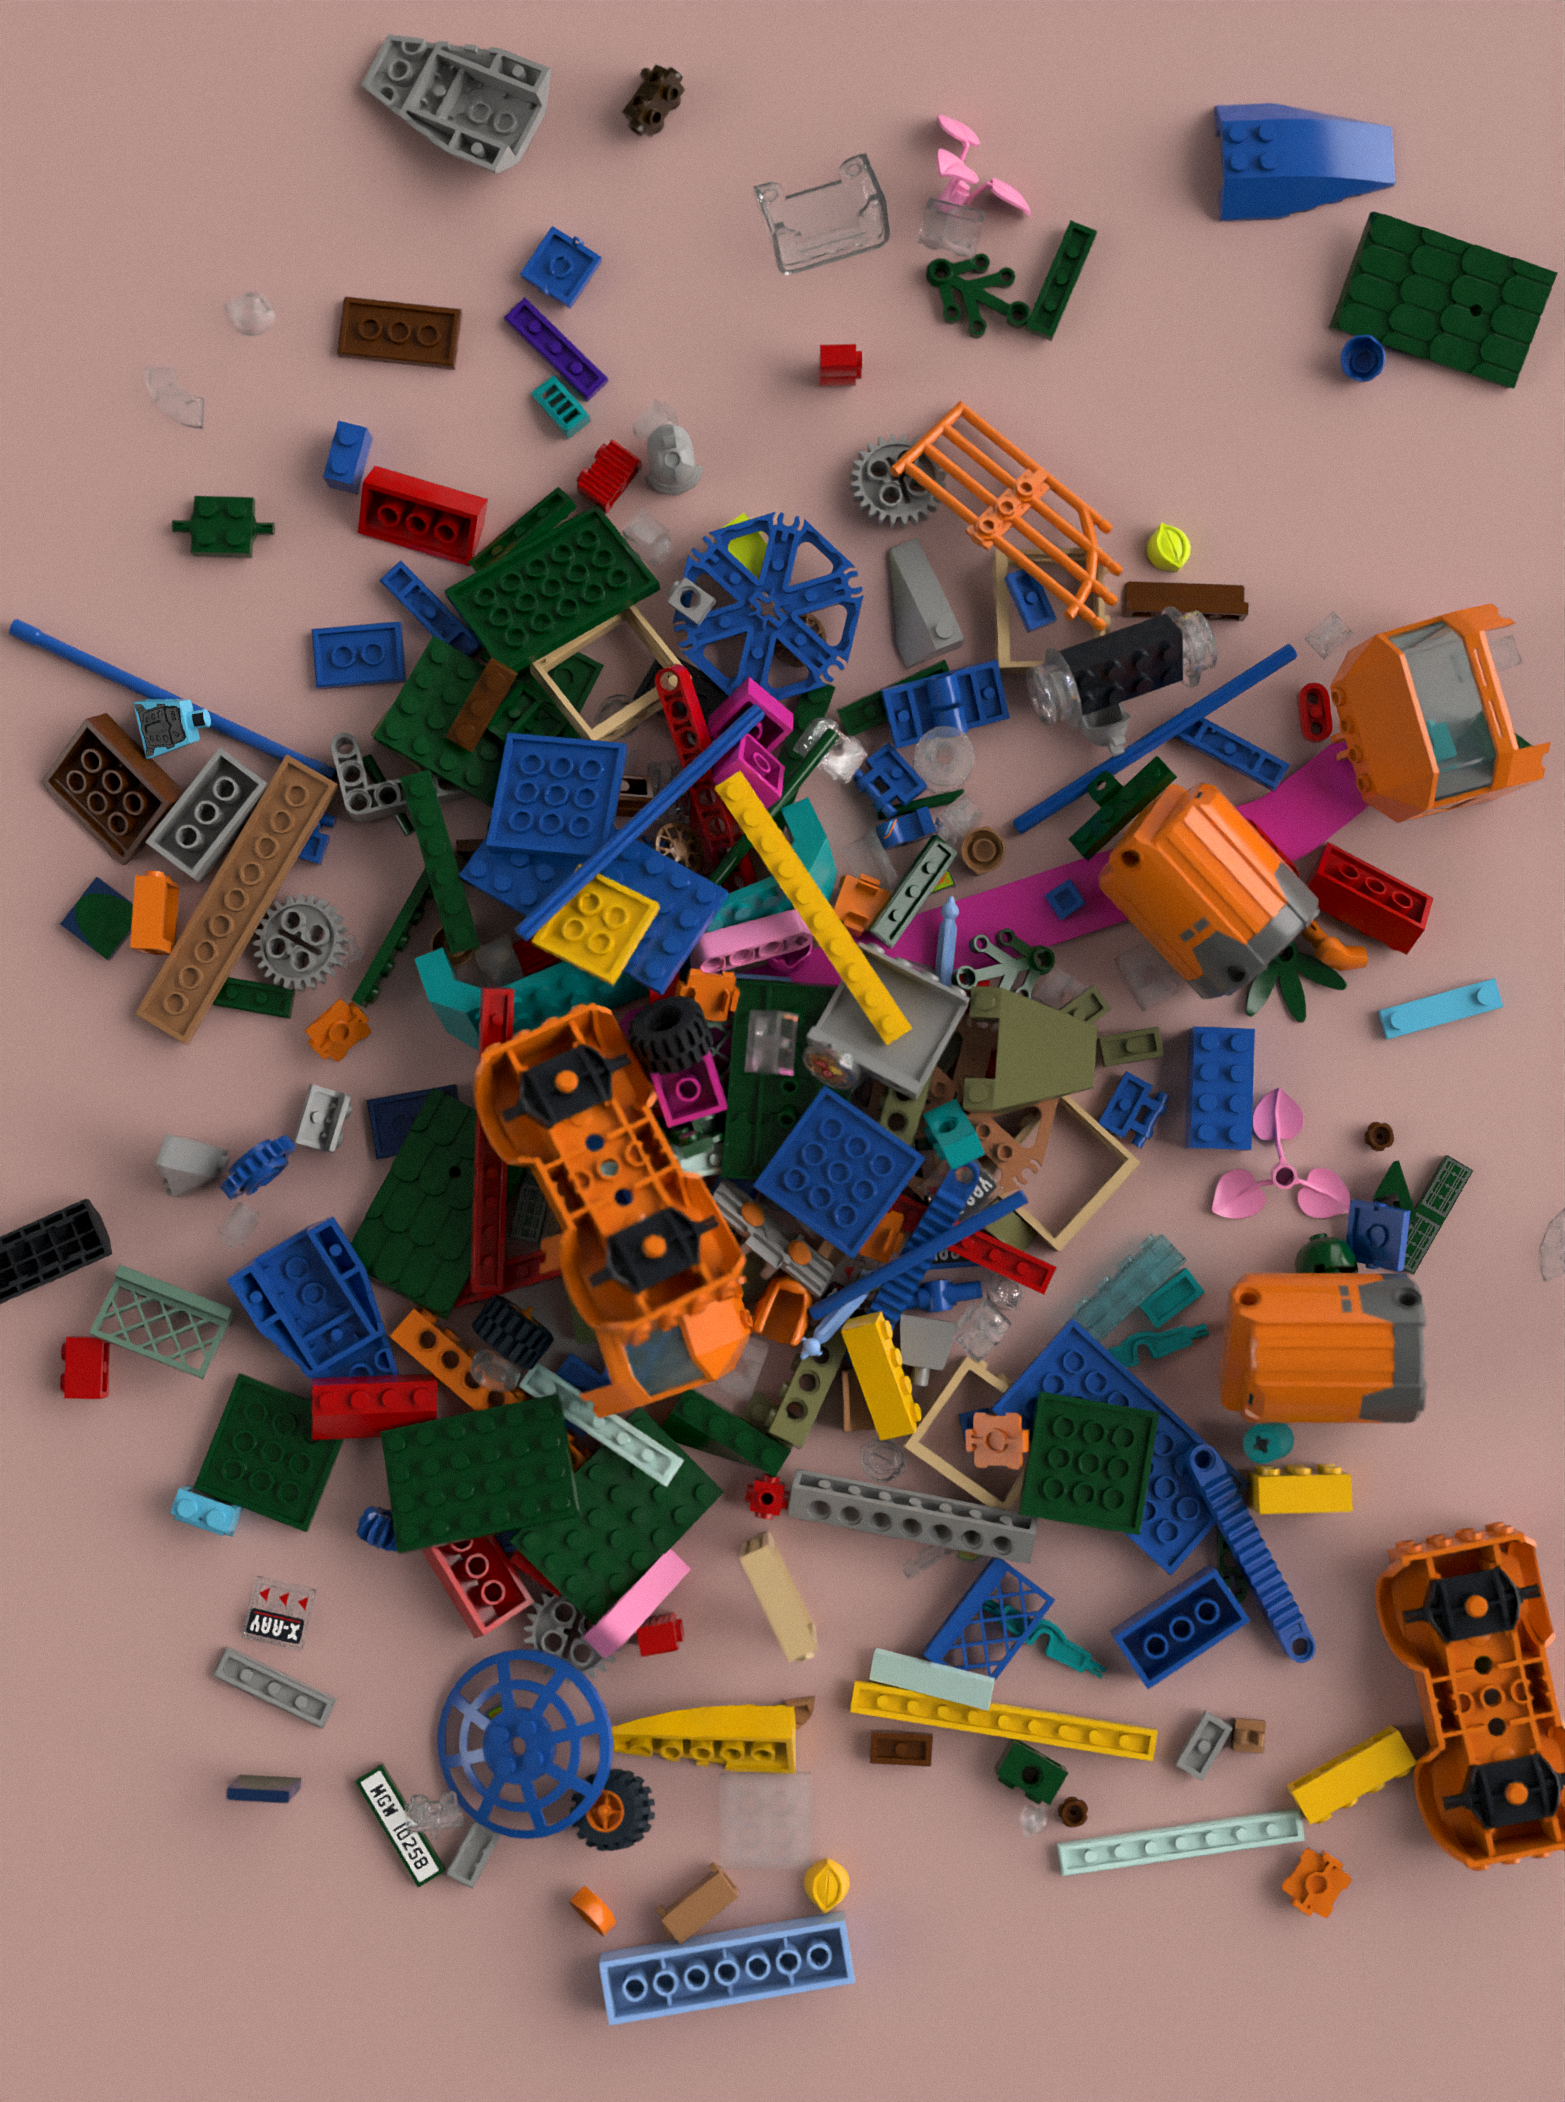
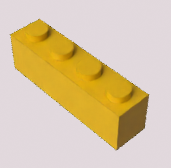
M882 1311L848 1319L841 1332L880 1441L914 1434L922 1419V1414L918 1403H914L911 1396V1381L907 1375L904 1376L901 1367L902 1356L899 1349L894 1348L891 1339L892 1328L889 1321H885Z
M1390 1725L1289 1783L1286 1787L1310 1825L1313 1823L1321 1824L1332 1817L1331 1813L1341 1807L1342 1809H1347L1358 1802V1797L1367 1792L1372 1794L1381 1790L1385 1786L1384 1782L1393 1777L1401 1778L1411 1772V1767L1417 1764L1400 1732Z

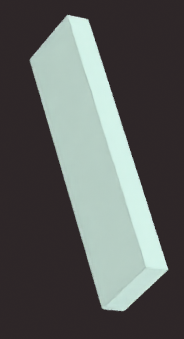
M876 1648L874 1651L869 1680L984 1710H989L995 1678L879 1648Z

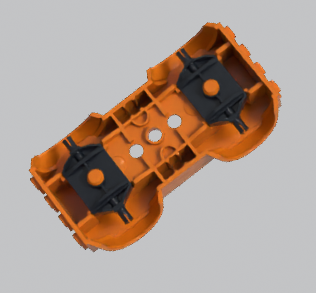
M595 1002L587 1006L586 1004H579L573 1007L569 1014L559 1019L551 1017L545 1020L541 1027L531 1032L523 1030L514 1035L511 1041L502 1045L501 1043H496L484 1050V1053L481 1054V1061L475 1071L473 1086L475 1105L481 1125L493 1149L503 1161L509 1165L530 1167L564 1232L559 1245V1264L566 1289L580 1316L591 1328L599 1332L617 1334L623 1347L629 1344L635 1347L646 1342L650 1338L649 1334L659 1329L661 1332H666L678 1325L677 1320L687 1315L690 1318H694L705 1312L707 1305L715 1301L721 1304L735 1296L734 1292L737 1291L742 1275L740 1272L744 1267L746 1259L701 1176L697 1173L683 1172L650 1111V1108L657 1099V1094L610 1009L598 1006ZM591 1135H598L603 1139L604 1146L599 1151H590L585 1145L586 1139ZM605 1162H612L617 1165L618 1172L614 1176H605L600 1171L601 1165ZM626 1189L632 1193L633 1201L631 1204L620 1206L615 1202L614 1195L618 1190Z
M1504 1522L1486 1524L1485 1530L1475 1532L1474 1528L1459 1529L1455 1531V1536L1445 1538L1444 1534L1429 1535L1425 1537V1542L1415 1544L1414 1540L1396 1542L1395 1548L1387 1549L1390 1564L1377 1578L1375 1586L1376 1611L1385 1640L1399 1661L1413 1670L1430 1748L1417 1761L1414 1769V1789L1419 1811L1425 1826L1439 1847L1452 1858L1464 1864L1468 1869L1471 1868L1472 1871L1487 1870L1490 1868V1864L1502 1862L1504 1865L1519 1863L1521 1861L1520 1858L1532 1856V1858L1541 1859L1551 1856L1553 1851L1563 1850L1565 1852V1722L1561 1721L1546 1653V1648L1555 1640L1556 1636L1541 1581L1536 1555V1541L1524 1536V1532L1514 1529L1512 1525H1504ZM1487 1656L1490 1658L1492 1667L1488 1673L1480 1674L1476 1671L1474 1664L1478 1657ZM1495 1688L1498 1691V1700L1491 1705L1485 1704L1483 1700L1485 1691ZM1493 1718H1501L1505 1723L1504 1732L1498 1736H1494L1488 1731V1723Z

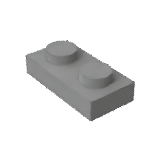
M1204 1710L1174 1764L1203 1781L1233 1727Z

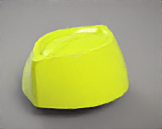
M1162 522L1149 538L1146 552L1148 559L1156 568L1163 571L1178 572L1189 559L1191 546L1187 536L1180 529Z

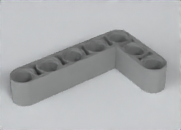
M348 732L336 734L331 741V750L344 804L350 818L356 822H367L409 812L400 778L369 785L356 737ZM345 744L354 747L348 754L338 752L340 747ZM349 773H359L360 778L354 783L347 782L345 778ZM431 773L439 804L471 797L456 787H453L451 790L441 789L440 785L444 780ZM389 793L397 796L396 800L391 804H385L381 801L382 797ZM358 800L367 802V806L361 811L352 809L353 804Z

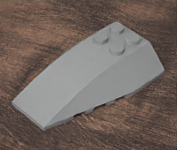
M388 34L361 86L445 153L498 174L520 162L545 116L552 71L549 67L501 48L479 49L477 45L465 44L464 47L454 46L446 41L430 43L422 38Z

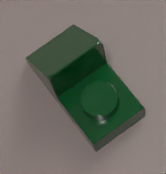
M1397 1160L1391 1164L1372 1200L1379 1203L1398 1198V1201L1393 1202V1205L1396 1208L1410 1210L1409 1225L1418 1223V1219L1400 1162Z

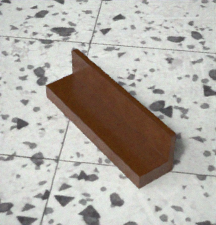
M1128 581L1125 586V617L1154 618L1167 613L1171 619L1244 621L1248 615L1249 602H1244L1243 585Z

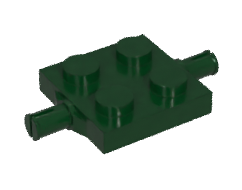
M194 496L193 514L190 520H172L173 533H190V552L192 556L252 558L253 543L257 534L274 535L275 524L274 522H257L255 518L256 501L254 497Z

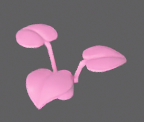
M939 114L937 121L941 128L953 138L960 140L963 149L959 158L942 148L936 154L939 177H951L946 188L936 201L937 205L946 213L955 216L964 202L970 204L980 193L985 190H991L1000 199L1024 211L1029 219L1031 213L1025 199L1014 187L1004 181L992 178L990 182L984 183L971 194L968 193L970 187L965 182L977 184L979 179L971 168L963 164V161L969 149V144L978 147L980 144L979 139L965 124Z
M1281 1088L1271 1090L1259 1101L1252 1119L1253 1129L1260 1139L1270 1140L1274 1138L1279 1162L1271 1168V1178L1255 1182L1254 1176L1247 1170L1233 1169L1226 1172L1217 1183L1212 1211L1222 1217L1233 1219L1253 1216L1266 1203V1196L1259 1187L1271 1186L1275 1183L1276 1186L1282 1189L1291 1188L1295 1184L1302 1185L1303 1187L1297 1194V1201L1301 1210L1310 1217L1320 1219L1349 1213L1351 1198L1348 1189L1335 1172L1327 1168H1314L1309 1172L1307 1181L1298 1179L1296 1170L1286 1162L1280 1138L1289 1140L1297 1136L1303 1127L1304 1118L1299 1105Z

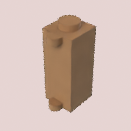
M715 1861L709 1864L712 1871L668 1908L665 1909L662 1904L656 1908L663 1922L661 1924L663 1931L671 1940L676 1938L679 1944H682L738 1898V1887Z

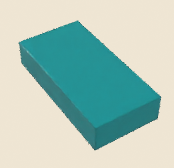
M1184 1268L1137 1305L1153 1326L1158 1329L1204 1294L1205 1291L1190 1271Z

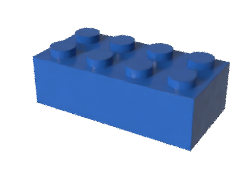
M1194 1026L1188 1030L1185 1149L1252 1150L1255 1029Z
M1210 1563L1113 1628L1110 1633L1146 1688L1150 1689L1250 1622V1619L1220 1574Z

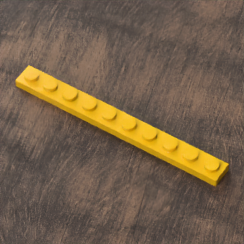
M738 771L716 786L715 790L885 1044L889 1045L911 1030V1025L742 772Z
M855 1679L850 1704V1712L1152 1762L1154 1760L1158 1733L1156 1728L991 1702L989 1710H984L892 1685Z

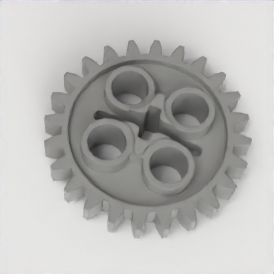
M890 434L889 442H885L880 436L878 437L877 447L869 442L867 445L868 452L860 450L858 457L860 460H854L853 462L855 470L850 473V479L853 480L850 484V491L856 492L853 496V501H862L859 511L869 510L868 520L873 519L875 516L879 517V526L885 520L889 521L890 529L894 528L896 522H900L901 527L905 529L909 520L914 526H917L919 516L927 521L929 517L928 510L935 513L938 506L936 503H941L925 488L920 493L912 491L910 487L922 486L907 473L902 472L894 481V476L890 473L891 465L887 459H890L894 465L917 442V437H914L909 443L906 442L905 434H902L900 441H896L894 435ZM922 453L913 464L945 489L946 483L942 481L945 480L946 472L939 471L942 468ZM880 470L884 472L885 476L876 477L871 472ZM903 495L905 496L907 501L910 502L909 504H906L904 502ZM893 496L897 501L895 503H887L883 498Z
M298 893L296 900L288 895L286 896V905L277 900L275 902L277 910L274 912L268 909V920L262 919L260 922L264 925L263 929L255 931L257 935L261 936L260 940L252 943V945L260 948V951L254 954V957L262 960L258 968L264 971L267 970L264 976L271 980L274 979V984L280 987L284 984V988L291 991L295 987L303 992L306 985L314 990L316 989V980L324 985L327 984L325 975L329 974L335 977L334 965L343 966V963L338 959L339 955H348V952L341 949L342 945L350 943V940L342 937V934L346 933L348 928L339 925L344 920V917L336 914L337 908L332 905L328 906V901L322 898L318 900L312 894L306 898L303 894ZM300 917L299 925L293 929V921ZM282 929L320 949L322 954L318 956L282 936L280 931ZM324 930L323 939L317 942L318 933ZM285 943V950L282 954L278 955L279 946ZM309 956V964L307 967L302 968L303 960Z
M545 1592L541 1594L545 1603L534 1602L533 1606L538 1611L537 1614H527V1617L534 1622L533 1625L524 1627V1630L532 1632V1636L524 1640L525 1643H533V1650L551 1653L566 1660L584 1675L588 1673L592 1679L596 1678L595 1668L604 1673L607 1670L604 1661L614 1663L615 1658L611 1654L606 1659H603L583 1638L589 1630L586 1625L587 1618L584 1615L578 1626V1632L582 1633V1635L573 1640L568 1658H563L564 1650L571 1637V1633L567 1631V1628H572L575 1625L579 1610L563 1594L559 1598L554 1594L553 1597ZM561 1604H568L573 1609L571 1620L565 1621L558 1616V1608ZM551 1633H556L562 1638V1646L558 1650L551 1649L547 1644V1637ZM585 1644L590 1648L591 1656L589 1660L583 1661L577 1658L575 1653L577 1645ZM619 1647L615 1652L621 1651V1647ZM535 1662L534 1665H535V1666H538V1665H540L541 1663ZM546 1665L543 1674L546 1675L551 1670H556ZM566 1677L567 1683L570 1684L572 1681Z

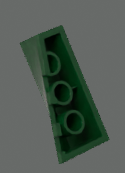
M695 1388L683 1392L662 1426V1429L678 1444L765 1471L773 1477H776L791 1452L790 1448Z

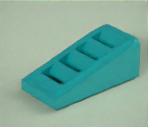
M554 375L531 392L533 398L567 439H570L591 422L590 415ZM554 386L557 390L544 399L541 395ZM562 395L563 399L553 407L549 405L558 396ZM568 403L570 407L558 415L556 412ZM575 411L577 415L565 423L563 420Z

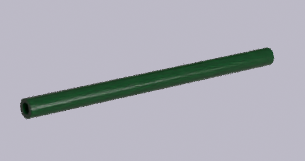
M831 728L826 729L783 783L781 798L767 809L773 820L840 738ZM745 833L741 835L707 879L721 886L753 845Z

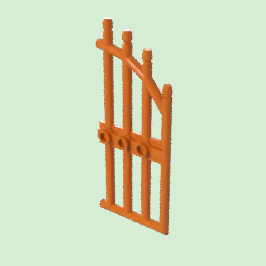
M959 401L890 467V473L894 477H898L902 472L907 473L970 525L965 530V533L971 537V540L976 545L982 546L987 551L994 545L1068 606L1063 612L1067 620L1072 621L1076 615H1079L1087 623H1091L1094 629L1102 632L1107 624L1099 616H1096L1084 603L1090 592H1093L1099 598L1101 597L1107 605L1112 607L1119 601L1111 591H1107V588L1096 580L1098 563L1104 568L1106 567L1111 574L1117 577L1123 572L1120 564L1112 561V558L1098 547L1093 525H1097L1098 529L1106 534L1112 531L1113 526L967 405ZM962 417L1025 468L1026 471L1016 480L952 428L951 425ZM943 435L1008 489L999 498H996L932 444ZM924 453L985 503L988 508L978 517L913 464V462ZM1051 490L1075 509L1079 515L1083 534L1041 501L1040 498ZM1032 508L1087 553L1085 570L1021 517ZM1011 527H1014L1082 583L1076 595H1072L1002 536Z

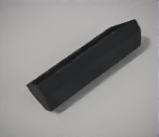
M89 1199L79 1201L0 1236V1304L112 1255L108 1232L100 1214Z

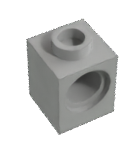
M686 577L682 582L677 580L667 594L670 597L668 604L697 626H700L716 603L715 598ZM687 593H694L698 597L696 605L691 608L684 607L681 602L682 597Z

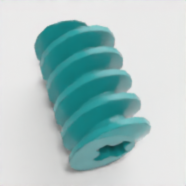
M1262 1423L1255 1425L1246 1432L1243 1439L1245 1454L1250 1460L1260 1464H1266L1285 1457L1294 1446L1293 1432L1285 1423Z

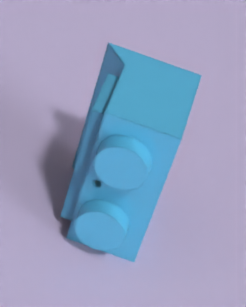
M189 1485L178 1489L170 1514L175 1515L174 1519L221 1536L233 1537L243 1507L238 1505L230 1506L218 1502L214 1497L207 1498L191 1492L193 1487Z

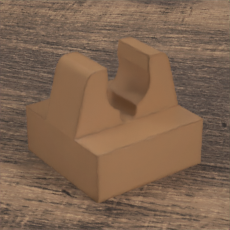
M1233 1717L1231 1749L1233 1751L1264 1753L1266 1722L1258 1719Z

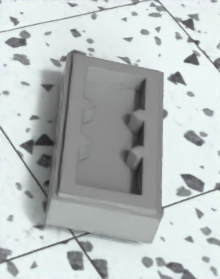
M474 1820L446 1875L473 1889L501 1834L489 1830Z

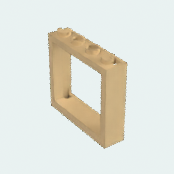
M1058 548L1075 563L1086 564L1087 553L1081 548ZM1018 549L1036 565H1059L1040 549ZM995 550L993 555L995 651L1000 674L1057 673V660L1010 661L1009 594L1004 578L1008 574V566L1018 565L1000 550ZM1098 563L1096 580L1104 586V575L1108 574V569ZM1091 592L1092 611L1107 624L1102 632L1092 627L1094 639L1105 635V633H1110V616L1105 615L1106 603L1103 599Z
M635 605L530 664V672L582 739L613 742L663 708L656 687L591 729L547 674L548 671L624 621L629 624L663 668L673 664L682 665ZM669 672L670 678H668V681L672 686L676 687L677 678L673 673Z
M1069 1095L1060 1097L1058 1103L1118 1157L1122 1163L1055 1236L1023 1207L1013 1211L1056 1252H1060L1141 1164L1133 1154ZM1040 1110L1035 1115L1029 1112L1018 1124L1022 1129L1015 1137L1009 1134L1019 1145L1040 1124ZM987 1158L979 1166V1169H982L991 1178L998 1167ZM1008 1193L997 1195L1000 1200L1010 1196Z
M975 1354L971 1359L964 1355L922 1415L915 1433L908 1435L902 1445L986 1506L1010 1510L1021 1495L1025 1469L1002 1501L919 1442L969 1369L1002 1393L1013 1383V1381L1000 1372L994 1376L986 1369L989 1364Z
M767 1530L741 1543L739 1559L788 1662L796 1660L799 1663L805 1659L807 1661L814 1656L813 1651L818 1649L816 1628L772 1535Z

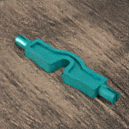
M1205 1323L1192 1328L1181 1325L1158 1333L1139 1331L1127 1336L1120 1345L1107 1348L1106 1350L1127 1368L1139 1364L1137 1347L1140 1344L1147 1346L1151 1358L1159 1359L1176 1350L1191 1346V1340L1208 1336L1209 1332L1204 1330L1208 1329Z
M986 1600L982 1605V1609L992 1615L1001 1616L1000 1606L995 1601ZM1008 1603L1004 1605V1615L1022 1613ZM1030 1616L1027 1617V1623L1029 1624L1032 1620ZM1023 1617L1005 1620L1006 1629L1016 1636L1021 1635L1024 1630ZM1045 1618L1040 1620L1025 1640L1026 1644L1033 1645L1040 1634L1047 1633L1049 1634V1640L1044 1653L1048 1657L1062 1662L1080 1673L1087 1670L1099 1679L1103 1677L1101 1672H1106L1107 1667L1092 1660V1655L1089 1651L1068 1640L1055 1623ZM1002 1620L997 1621L1002 1626Z

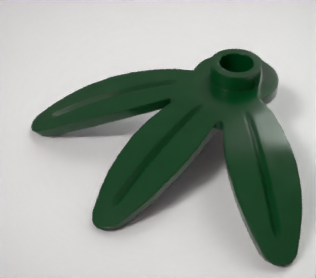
M1292 940L1285 947V954L1282 956L1276 955L1267 963V969L1254 978L1248 991L1245 1013L1247 1016L1252 1017L1261 1009L1271 994L1278 976L1284 1001L1293 1017L1300 1023L1306 1019V1002L1303 987L1296 971H1299L1320 985L1336 990H1345L1347 983L1333 968L1320 960L1297 953V946Z

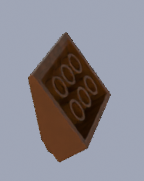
M107 713L85 719L41 781L122 865H126L147 845L145 843L184 793L180 786L152 758L146 759L145 751Z

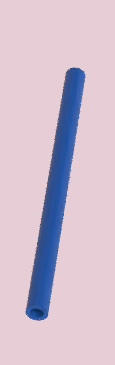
M1020 1189L809 1307L811 1316L817 1321L1029 1203L1026 1195Z

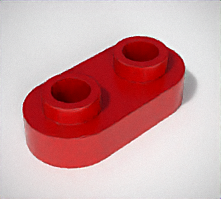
M1308 683L1299 691L1297 696L1301 734L1310 743H1321L1330 736L1333 729L1329 693L1325 686L1320 683ZM1307 696H1315L1317 700L1316 704H1310L1307 700ZM1311 725H1318L1320 733H1313Z

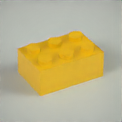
M1332 1463L1316 1464L1317 1469L1305 1467L1304 1464L1286 1465V1470L1274 1468V1465H1256V1471H1247V1481L1250 1483L1248 1486V1507L1259 1514L1353 1512L1351 1474L1342 1471L1341 1466H1335Z

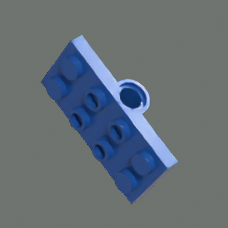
M996 659L880 689L895 749L935 738L959 736L967 733L968 729L1010 718L998 660Z

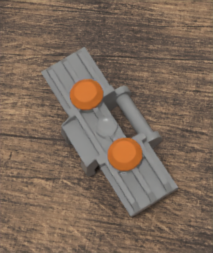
M723 1178L713 1193L712 1198L726 1223L742 1235L739 1240L741 1243L739 1247L743 1255L754 1251L765 1260L766 1265L759 1272L763 1279L767 1280L781 1267L808 1291L819 1298L835 1270L833 1265L803 1241L804 1237L801 1234L797 1235L794 1233L792 1235L765 1212L767 1208L765 1204L757 1203L732 1181Z

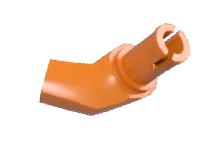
M1315 920L1310 923L1311 926L1300 932L1315 948L1314 956L1327 966L1339 971L1367 967L1368 956L1364 946H1344L1336 937H1328Z

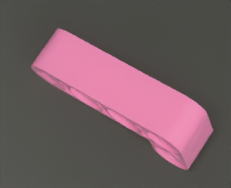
M789 910L704 933L690 953V963L692 969H702V972L722 974V971L801 950L812 942L813 936L796 910Z
M670 1548L617 1601L599 1622L585 1633L583 1638L603 1659H606L628 1640L691 1568Z

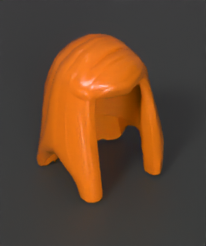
M788 1273L776 1276L764 1289L752 1310V1332L760 1336L765 1335V1338L777 1341L779 1344L786 1343L788 1347L795 1348L809 1328L811 1319L809 1307L813 1305V1294Z

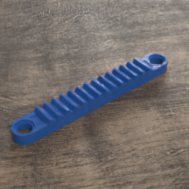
M972 1160L954 1170L949 1168L898 1257L954 1226L979 1182L980 1169L977 1163ZM961 1167H967L972 1170L973 1178L968 1182H961L956 1177V1171ZM936 1255L883 1283L864 1315L882 1311L885 1321H889L893 1330ZM847 1349L845 1352V1359L847 1363L854 1368Z
M1204 1443L1192 1444L1185 1453L1186 1466L1283 1653L1297 1663L1309 1661L1316 1652L1315 1640L1304 1621L1305 1617L1299 1611L1298 1604L1293 1600V1594L1288 1590V1585L1282 1578V1573L1276 1567L1277 1563L1272 1559L1271 1552L1265 1546L1266 1542L1260 1536V1531L1255 1526L1254 1519L1249 1515V1509L1244 1505L1243 1498L1237 1492V1486L1233 1484L1231 1475L1227 1472L1217 1451L1213 1447ZM1204 1450L1208 1453L1209 1461L1204 1467H1197L1194 1461L1195 1456L1199 1451ZM1298 1638H1303L1306 1643L1305 1650L1301 1654H1294L1292 1650L1293 1642Z

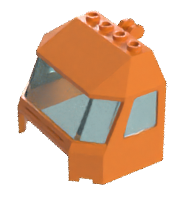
M1492 603L1450 612L1372 636L1347 652L1330 685L1331 699L1337 708L1341 732L1330 737L1332 744H1338L1346 741L1348 746L1347 750L1336 754L1337 761L1350 760L1357 777L1356 785L1362 794L1363 801L1397 823L1496 800L1544 777L1546 767L1541 763L1543 754L1549 753L1551 742L1519 749L1485 635L1486 631L1509 627L1516 623L1509 617L1502 618L1498 614L1499 609Z
M564 1232L541 1240V1251L543 1254H546V1262L540 1264L539 1274L560 1268L559 1245ZM741 1275L737 1291L734 1292L735 1296L721 1304L715 1301L707 1305V1310L694 1318H690L687 1315L677 1320L678 1325L666 1332H661L659 1329L649 1334L650 1338L638 1346L633 1347L632 1344L623 1347L617 1334L595 1331L612 1384L583 1392L579 1396L584 1402L591 1401L595 1405L593 1406V1412L598 1418H603L716 1381L734 1370L752 1334V1317L750 1312L744 1308L742 1302L743 1290L741 1284L748 1282L746 1275Z

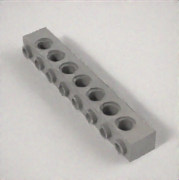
M801 1469L796 1470L788 1511L789 1517L801 1520H810L831 1526H840L861 1532L881 1534L891 1538H901L921 1544H931L952 1550H962L982 1556H992L1030 1564L1038 1520L1036 1517L1020 1515L1016 1511Z

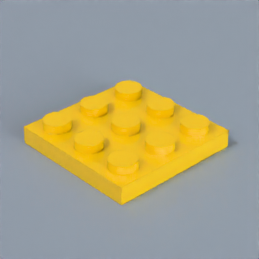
M597 874L538 930L532 943L534 946L613 986L658 913L660 905L601 874Z

